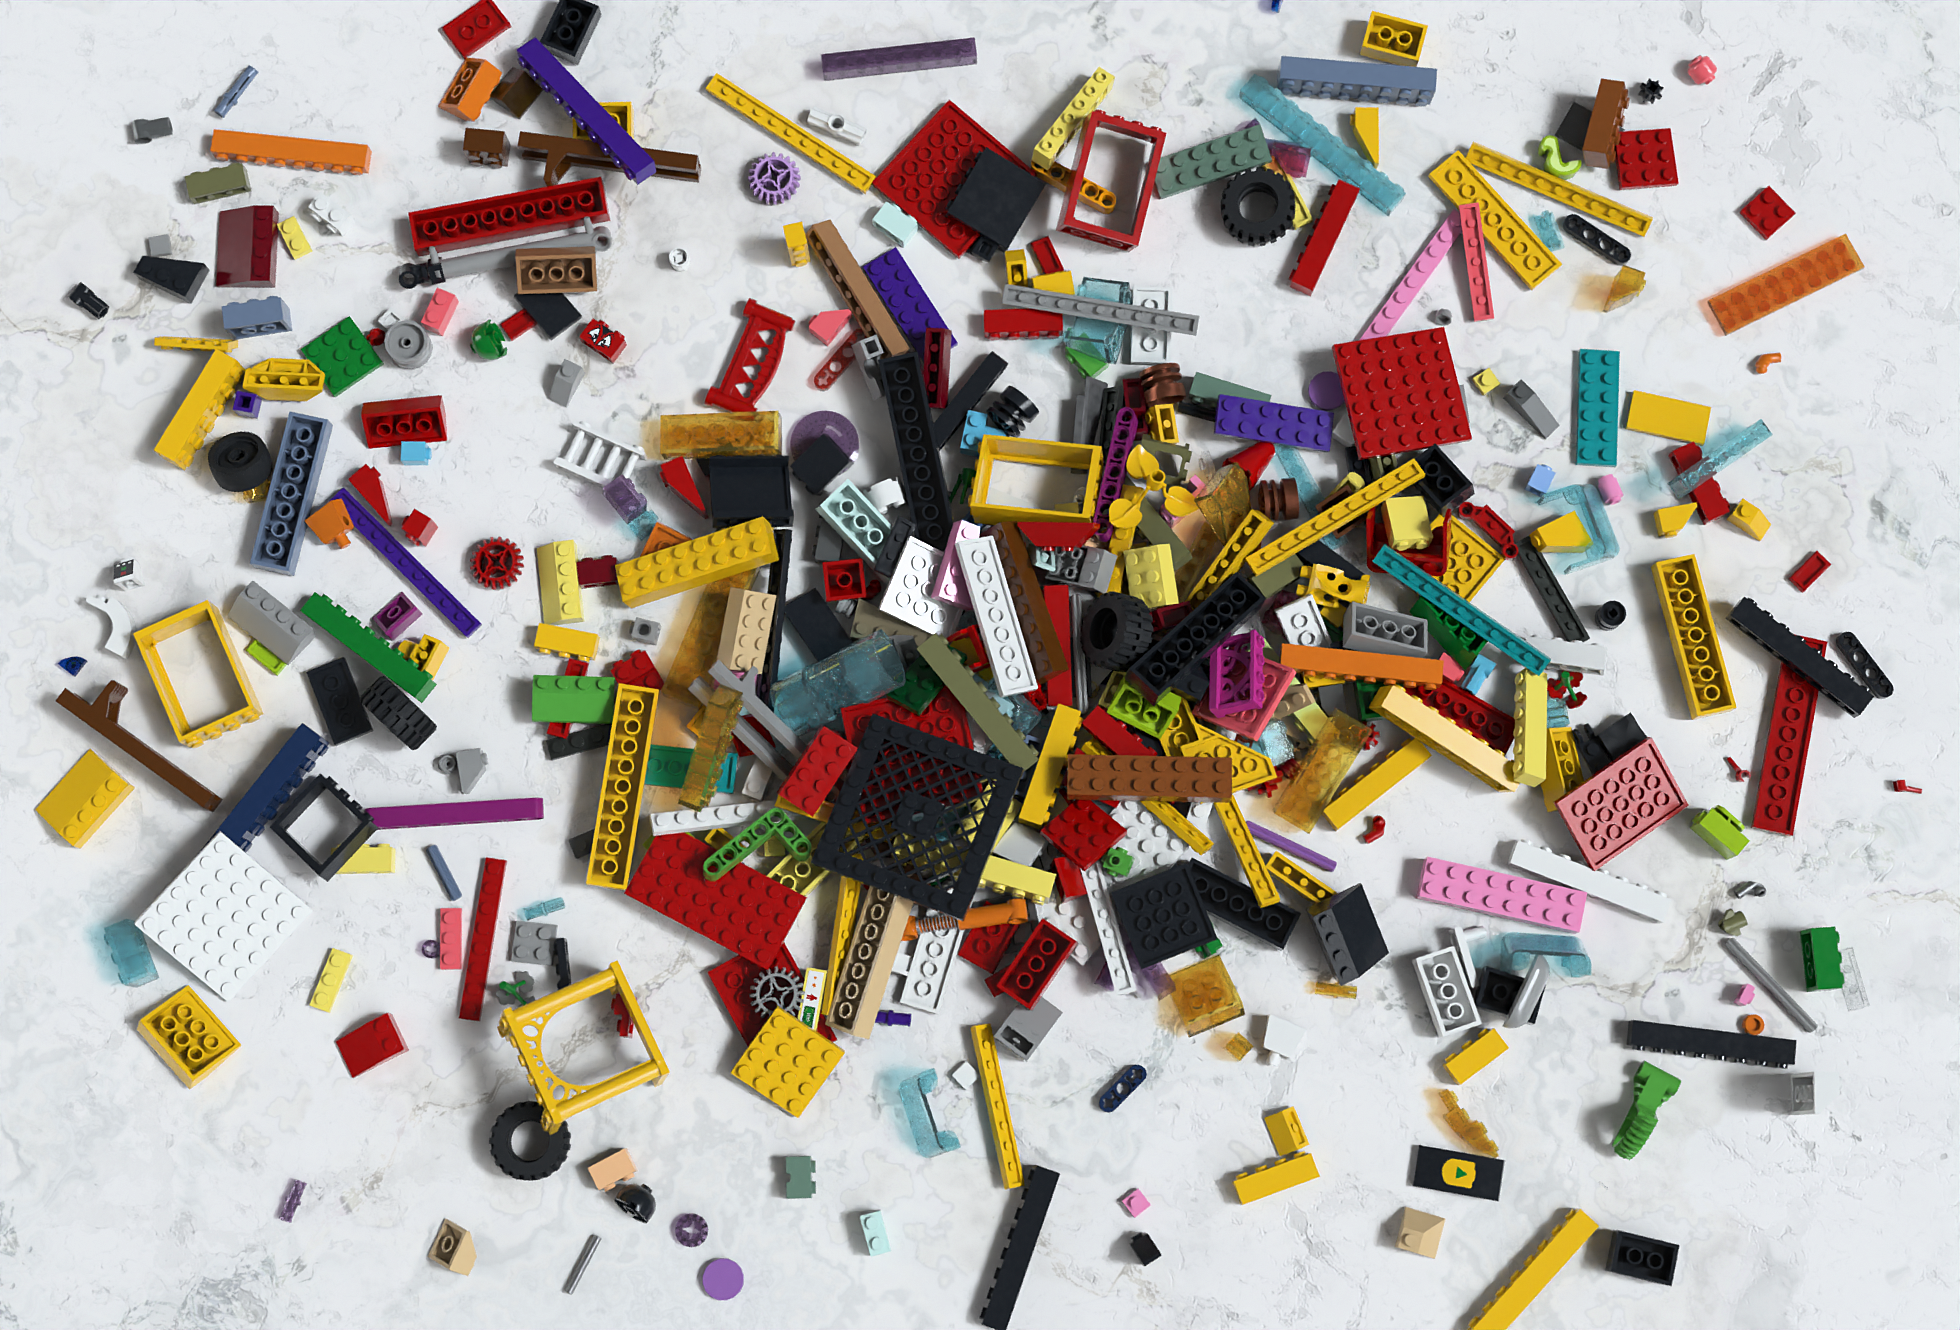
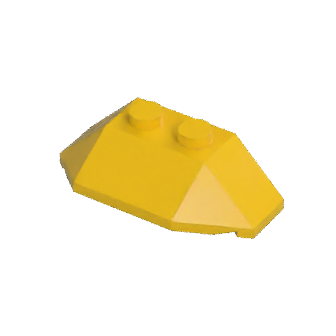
M269 358L245 370L243 389L267 400L308 401L323 391L325 373L310 360Z

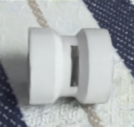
M677 247L670 252L669 260L672 268L678 272L686 271L690 266L687 251Z

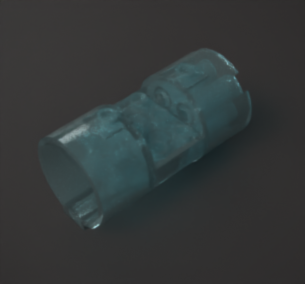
M880 629L843 647L838 653L816 664L813 663L773 683L770 687L771 701L773 707L777 706L782 716L779 719L798 737L804 736L818 729L821 724L826 725L837 718V714L841 713V708L859 703L868 704L904 686L905 671L892 640Z

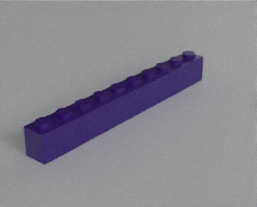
M536 37L517 49L519 65L529 71L533 80L540 82L542 89L552 95L557 105L561 104L564 107L566 114L576 120L581 130L585 129L589 138L594 143L597 142L600 145L602 152L612 158L616 167H621L624 170V174L629 180H633L639 185L656 173L654 160Z

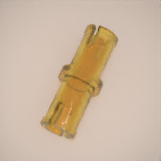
M1316 981L1315 995L1333 996L1335 999L1337 997L1356 999V993L1349 992H1357V986H1340L1338 982L1330 984Z

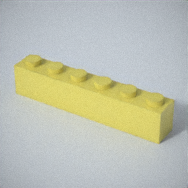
M1525 667L1516 674L1514 679L1516 689L1514 695L1515 728L1513 735L1515 739L1513 772L1514 781L1536 787L1546 780L1547 673L1542 672L1538 676Z

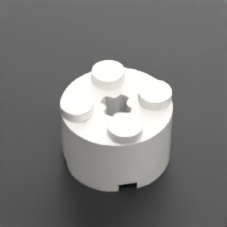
M899 476L896 477V481L892 482L890 478L871 486V491L868 493L866 489L863 490L867 500L882 515L888 513L887 509L894 506L895 509L906 505L907 496Z

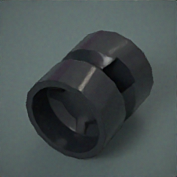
M1608 601L1597 610L1595 622L1600 629L1612 631L1625 620L1626 609L1618 601Z

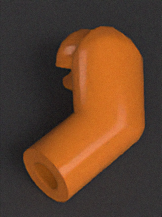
M1781 353L1761 355L1755 365L1757 373L1764 374L1767 372V367L1770 363L1781 362Z

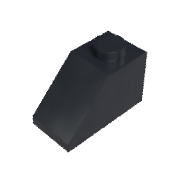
M1140 1232L1131 1238L1133 1242L1130 1243V1246L1144 1267L1162 1256L1148 1233L1143 1235Z

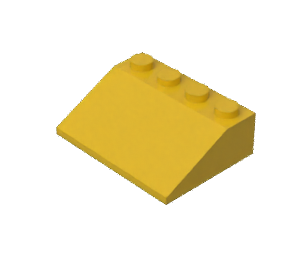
M89 749L35 810L72 846L81 849L135 787L92 749Z
M189 985L139 1020L137 1031L189 1090L205 1079L241 1047L240 1042Z

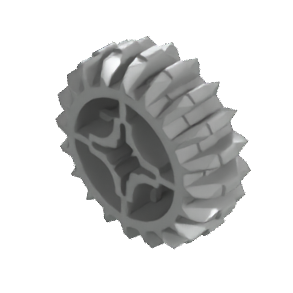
M777 966L774 967V973H771L770 969H766L767 976L760 972L759 975L763 979L759 981L757 978H754V982L758 986H751L750 989L755 990L756 993L749 994L750 998H756L755 1001L751 1002V1005H759L755 1012L758 1013L763 1010L762 1018H765L767 1014L770 1016L773 1011L767 1009L763 1003L775 1001L779 1007L795 1016L792 1010L795 1008L800 1011L801 1009L796 1005L797 1002L804 1003V1000L799 998V995H805L804 991H798L799 988L804 986L803 983L796 985V982L800 979L799 976L792 979L791 977L794 974L792 970L786 975V968L783 967L781 973H779ZM775 978H784L792 986L781 988L777 985ZM769 981L770 992L761 997L762 987ZM773 985H775L779 992L783 991V995H780L781 1004L776 997H771L775 990ZM794 992L792 1003L785 1008V996Z

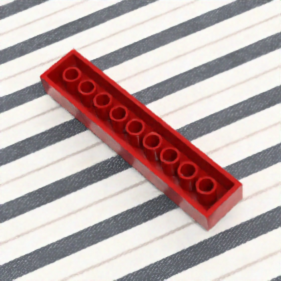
M602 177L408 212L414 250L419 257L429 255V247L431 246L435 247L437 253L580 227L584 226V217L586 216L590 217L592 224L611 221Z

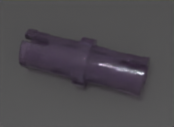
M294 1179L289 1196L285 1198L286 1203L279 1219L289 1223L292 1222L297 1206L301 1204L300 1199L307 1185L306 1182Z

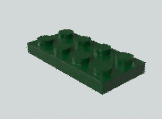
M947 644L951 651L955 649L961 656L960 662L963 665L968 659L967 655ZM920 654L886 696L888 700L920 716L946 684Z

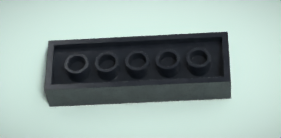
M816 588L785 605V615L847 707L855 705L876 691L875 687L881 683L872 671L849 686L845 684L849 660L853 651L852 648L855 645Z

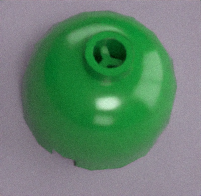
M487 320L473 330L470 347L481 358L492 361L507 355V347L503 348L501 341H505V338L495 322L491 324V320Z

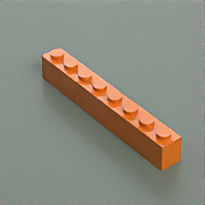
M218 129L213 131L210 150L214 157L220 161H228V159L239 163L251 161L258 165L270 163L278 167L290 165L297 169L309 167L316 171L329 169L335 173L348 171L355 175L369 174L372 154L369 146L364 144Z
M1282 643L1280 647L1279 657L1280 664L1293 668L1296 673H1303L1305 677L1322 675L1324 679L1331 680L1335 679V677H1341L1344 681L1349 682L1360 679L1368 684H1375L1376 681L1384 682V685L1395 686L1396 683L1404 684V687L1407 688L1424 686L1426 690H1436V688L1442 685L1444 660Z

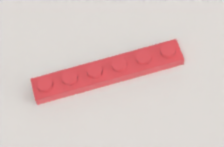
M1479 202L1459 205L1474 322L1494 319Z

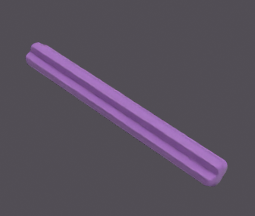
M1249 820L1246 821L1252 835L1330 872L1335 870L1337 862Z

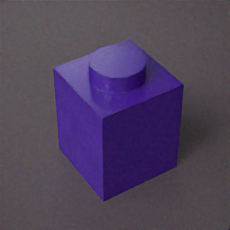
M237 391L233 410L239 416L258 419L262 400L257 394Z

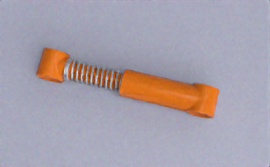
M1018 898L1008 900L1006 903L969 908L964 921L947 915L944 917L943 915L941 917L938 915L937 918L936 916L934 918L931 916V919L927 917L924 920L921 918L916 919L915 916L909 915L901 941H911L917 939L919 934H925L926 931L929 933L933 932V930L935 932L937 930L940 931V929L942 931L944 929L950 930L951 928L966 930L1006 923L1022 924L1028 921L1026 900Z

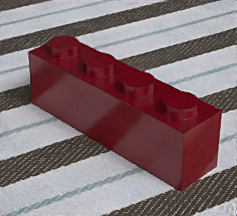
M926 328L923 375L931 409H946L948 406L952 330L946 328Z

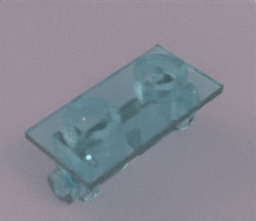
M1549 210L1541 213L1542 215L1534 217L1544 245L1551 252L1565 248L1553 212L1549 213Z

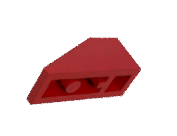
M365 464L348 480L384 521L391 526L393 522L384 485L378 478L381 474L374 466L370 468Z

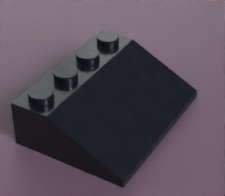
M1361 883L1306 908L1333 978L1340 986L1359 978L1389 954Z

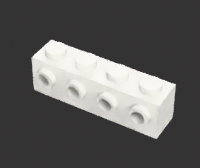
M1540 635L1526 636V642L1551 658L1546 668L1604 676L1607 647H1604L1603 644L1592 643L1589 645L1583 644L1579 640L1567 642L1557 637L1545 639Z

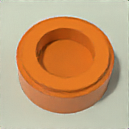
M1748 1015L1742 1022L1743 1030L1747 1034L1758 1035L1764 1029V1021L1758 1015Z

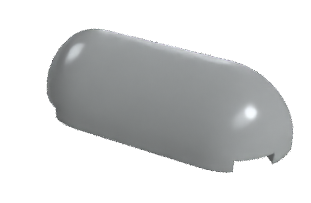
M1538 952L1532 961L1502 1027H1521L1530 1019L1550 973L1547 960Z

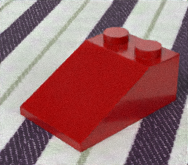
M683 456L661 464L662 471L659 474L665 487H670L676 496L704 519L709 518Z
M385 1013L367 1022L336 1041L353 1078L409 1051L391 1013Z

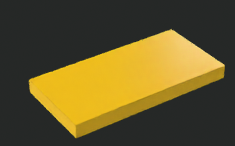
M1634 390L1625 429L1686 443L1694 441L1696 445L1703 446L1711 407Z

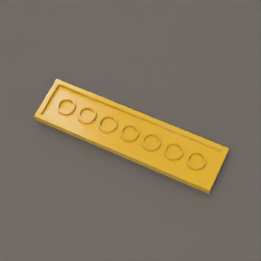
M1459 150L1428 175L1458 210L1459 205L1479 202L1483 238L1531 290L1561 267L1562 263Z

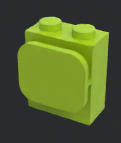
M1720 805L1697 813L1691 820L1693 824L1690 829L1726 860L1737 856L1750 841L1741 833L1745 826Z

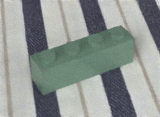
M1196 372L1188 399H1191V402L1198 405L1203 403L1210 405V408L1216 410L1219 394L1270 402L1272 395Z

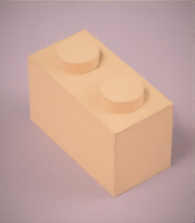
M623 1149L588 1167L598 1190L604 1189L605 1192L616 1187L615 1183L621 1179L623 1182L635 1177L633 1173L638 1171L627 1149Z

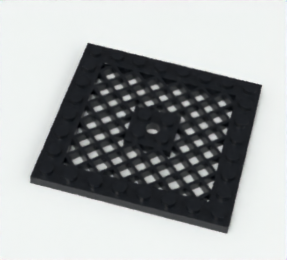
M872 714L811 864L964 921L1023 775L1024 768ZM896 745L906 748L907 750L899 753ZM893 746L897 754L886 759L883 750ZM915 752L923 754L926 757H923L918 760ZM879 753H881L883 760L876 763ZM912 753L915 761L905 765L902 757ZM899 759L902 767L891 771L888 763ZM934 759L942 761L944 764L937 767ZM931 760L934 768L923 772L920 764ZM886 765L889 773L878 777L875 769ZM918 766L921 774L910 778L907 770ZM953 766L964 770L956 773ZM950 767L953 775L942 779L939 771ZM873 771L876 779L868 782L869 777ZM905 772L908 780L897 784L894 776ZM937 773L940 781L929 785L926 777ZM972 773L983 777L975 780ZM969 774L972 782L961 786L958 778ZM891 777L895 786L884 790L881 781ZM924 779L927 787L916 791L913 783ZM956 780L959 788L948 792L945 784ZM988 780L991 789L980 793L977 785ZM991 780L996 781L995 786H993ZM878 783L881 792L871 796L868 787ZM910 784L913 792L906 790L904 796H902L900 788ZM942 785L946 794L935 798L932 789ZM975 787L978 795L967 799L964 791ZM865 790L868 798H865L860 801L862 794ZM897 790L900 799L890 803L887 794ZM929 791L932 799L922 796L921 794ZM961 792L965 801L954 805L951 796ZM991 794L986 806L983 798ZM884 796L887 804L876 809L873 800ZM948 798L951 807L943 810L945 805L940 801ZM980 799L984 808L973 812L970 803ZM870 802L873 811L863 815L860 806ZM900 804L895 815L892 807ZM967 805L970 814L960 818L956 810ZM858 809L860 816L853 819L855 811ZM889 809L892 818L882 822L879 813ZM917 811L923 813V818L920 821L912 819V815ZM954 811L957 820L946 824L943 815ZM984 813L980 824H978L975 817ZM876 815L879 823L868 827L865 819ZM939 818H941L943 826L935 829ZM973 818L976 827L965 831L962 822ZM863 821L866 829L855 833L852 825ZM892 823L891 829L896 831L887 834L884 826ZM959 824L963 832L952 837L948 828ZM850 827V830L853 835L845 838L848 828ZM882 828L885 836L874 841L871 832ZM946 830L949 839L939 843L935 834ZM976 832L971 844L968 835ZM868 834L871 842L861 846L858 838ZM904 834L912 836L914 839L906 841ZM901 835L904 843L893 848L890 839ZM933 836L936 844L925 849L922 841L930 843ZM965 837L968 846L958 850L954 841ZM855 839L858 848L848 852L845 843ZM887 841L890 849L880 853L877 845ZM920 842L923 850L912 855L909 846ZM952 843L955 852L944 856L941 847ZM841 846L844 850V853L839 852ZM874 846L877 855L866 859L863 851ZM906 848L909 856L898 860L895 852ZM939 849L942 857L931 862L928 853ZM968 851L966 859L963 863L960 854ZM860 852L863 860L855 858L853 855ZM893 854L896 862L885 866L882 858ZM925 855L928 864L918 868L914 859ZM958 856L961 865L950 869L947 860ZM876 860H880L882 867H879L871 863ZM912 861L915 869L904 873L901 865ZM944 862L947 871L937 875L933 866ZM895 867H899L901 874L895 873L890 870ZM931 868L934 876L923 881L920 872ZM961 870L957 881H955L952 873ZM918 874V877L921 882L911 879L909 877ZM950 875L953 884L942 888L939 879ZM937 881L940 889L927 884Z

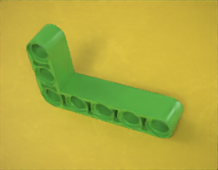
M773 808L704 862L703 875L709 881L718 880L772 836H775L787 851L800 862L806 861L810 857L812 846L810 841L784 811L779 808ZM772 817H778L781 821L778 823H774L770 819ZM762 829L765 831V834L757 835L755 830ZM789 831L792 832L794 836L791 838H787L784 836V833ZM746 841L749 843V846L743 848L739 843ZM802 846L805 847L807 851L805 853H800L797 851V848ZM725 854H731L734 858L731 860H726L723 856ZM710 866H715L718 869V871L715 873H711L707 870V868Z

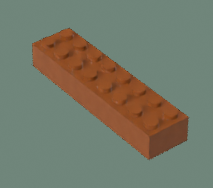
M1068 754L1067 799L1230 803L1232 799V758Z

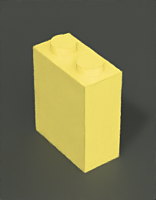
M1424 496L1388 498L1381 506V513L1389 547L1399 551L1409 548L1424 549L1429 547L1433 539V533Z

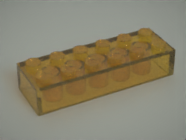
M779 411L661 415L660 454L665 460H673L680 456H683V459L710 458V456L782 455V416Z
M720 684L709 699L678 804L701 812L704 806H709L712 797H715L718 789L716 782L720 780L723 769L720 768L726 762L728 757L726 749L730 747L733 740L731 732L737 726L739 719L736 716L737 713H740L744 701L741 700L742 692Z
M1335 707L1274 806L1273 812L1310 834L1373 730Z

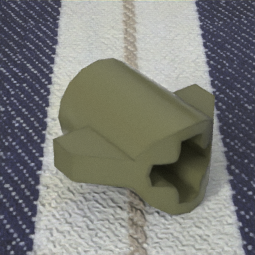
M1731 908L1726 910L1723 918L1718 922L1720 929L1734 936L1741 935L1740 928L1748 925L1744 914L1741 911L1734 913Z

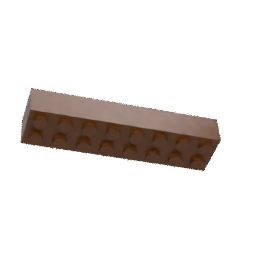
M1017 521L999 522L979 534V538L993 536L1035 679L1037 685H1041L1069 670L1019 527L1017 526Z

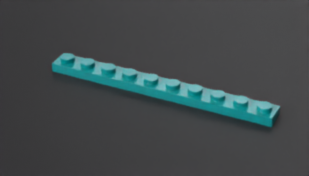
M1386 544L1383 545L1372 562L1536 675L1540 676L1551 661L1550 657Z

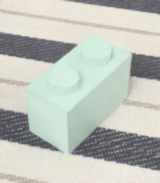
M887 201L872 219L874 227L903 248L918 231V224L914 217L911 215L906 216L896 204H889Z
M881 1210L860 1216L870 1256L890 1252L891 1247Z

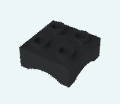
M1631 712L1595 736L1612 761L1647 738Z

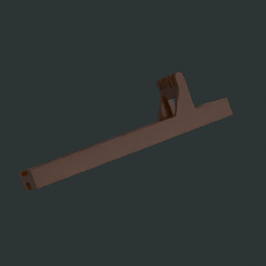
M520 131L517 146L520 150H524L522 153L523 159L546 162L544 172L546 186L558 185L559 181L572 166L624 173L621 167L615 166L609 155H605L597 142ZM642 148L655 162L656 173L652 177L699 183L702 168L698 155Z
M111 680L92 705L78 694L72 693L66 688L56 699L57 703L201 807L214 812L223 800L221 797L118 724L121 701L128 693L127 687L115 680Z

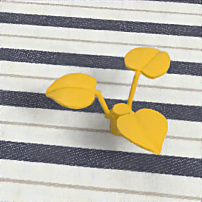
M1138 444L1128 456L1126 470L1134 479L1144 478V480H1147V486L1134 505L1127 499H1116L1109 507V522L1120 529H1130L1137 526L1142 519V513L1136 508L1149 490L1158 491L1162 488L1163 496L1167 498L1164 502L1165 509L1176 517L1187 516L1200 509L1201 505L1189 491L1179 486L1170 487L1167 494L1166 483H1164L1165 473L1159 470V463L1156 458Z

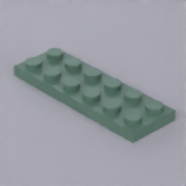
M1261 124L1161 157L1155 178L1160 198L1164 199L1236 175L1239 172H1245V169H1253L1271 163L1272 158Z

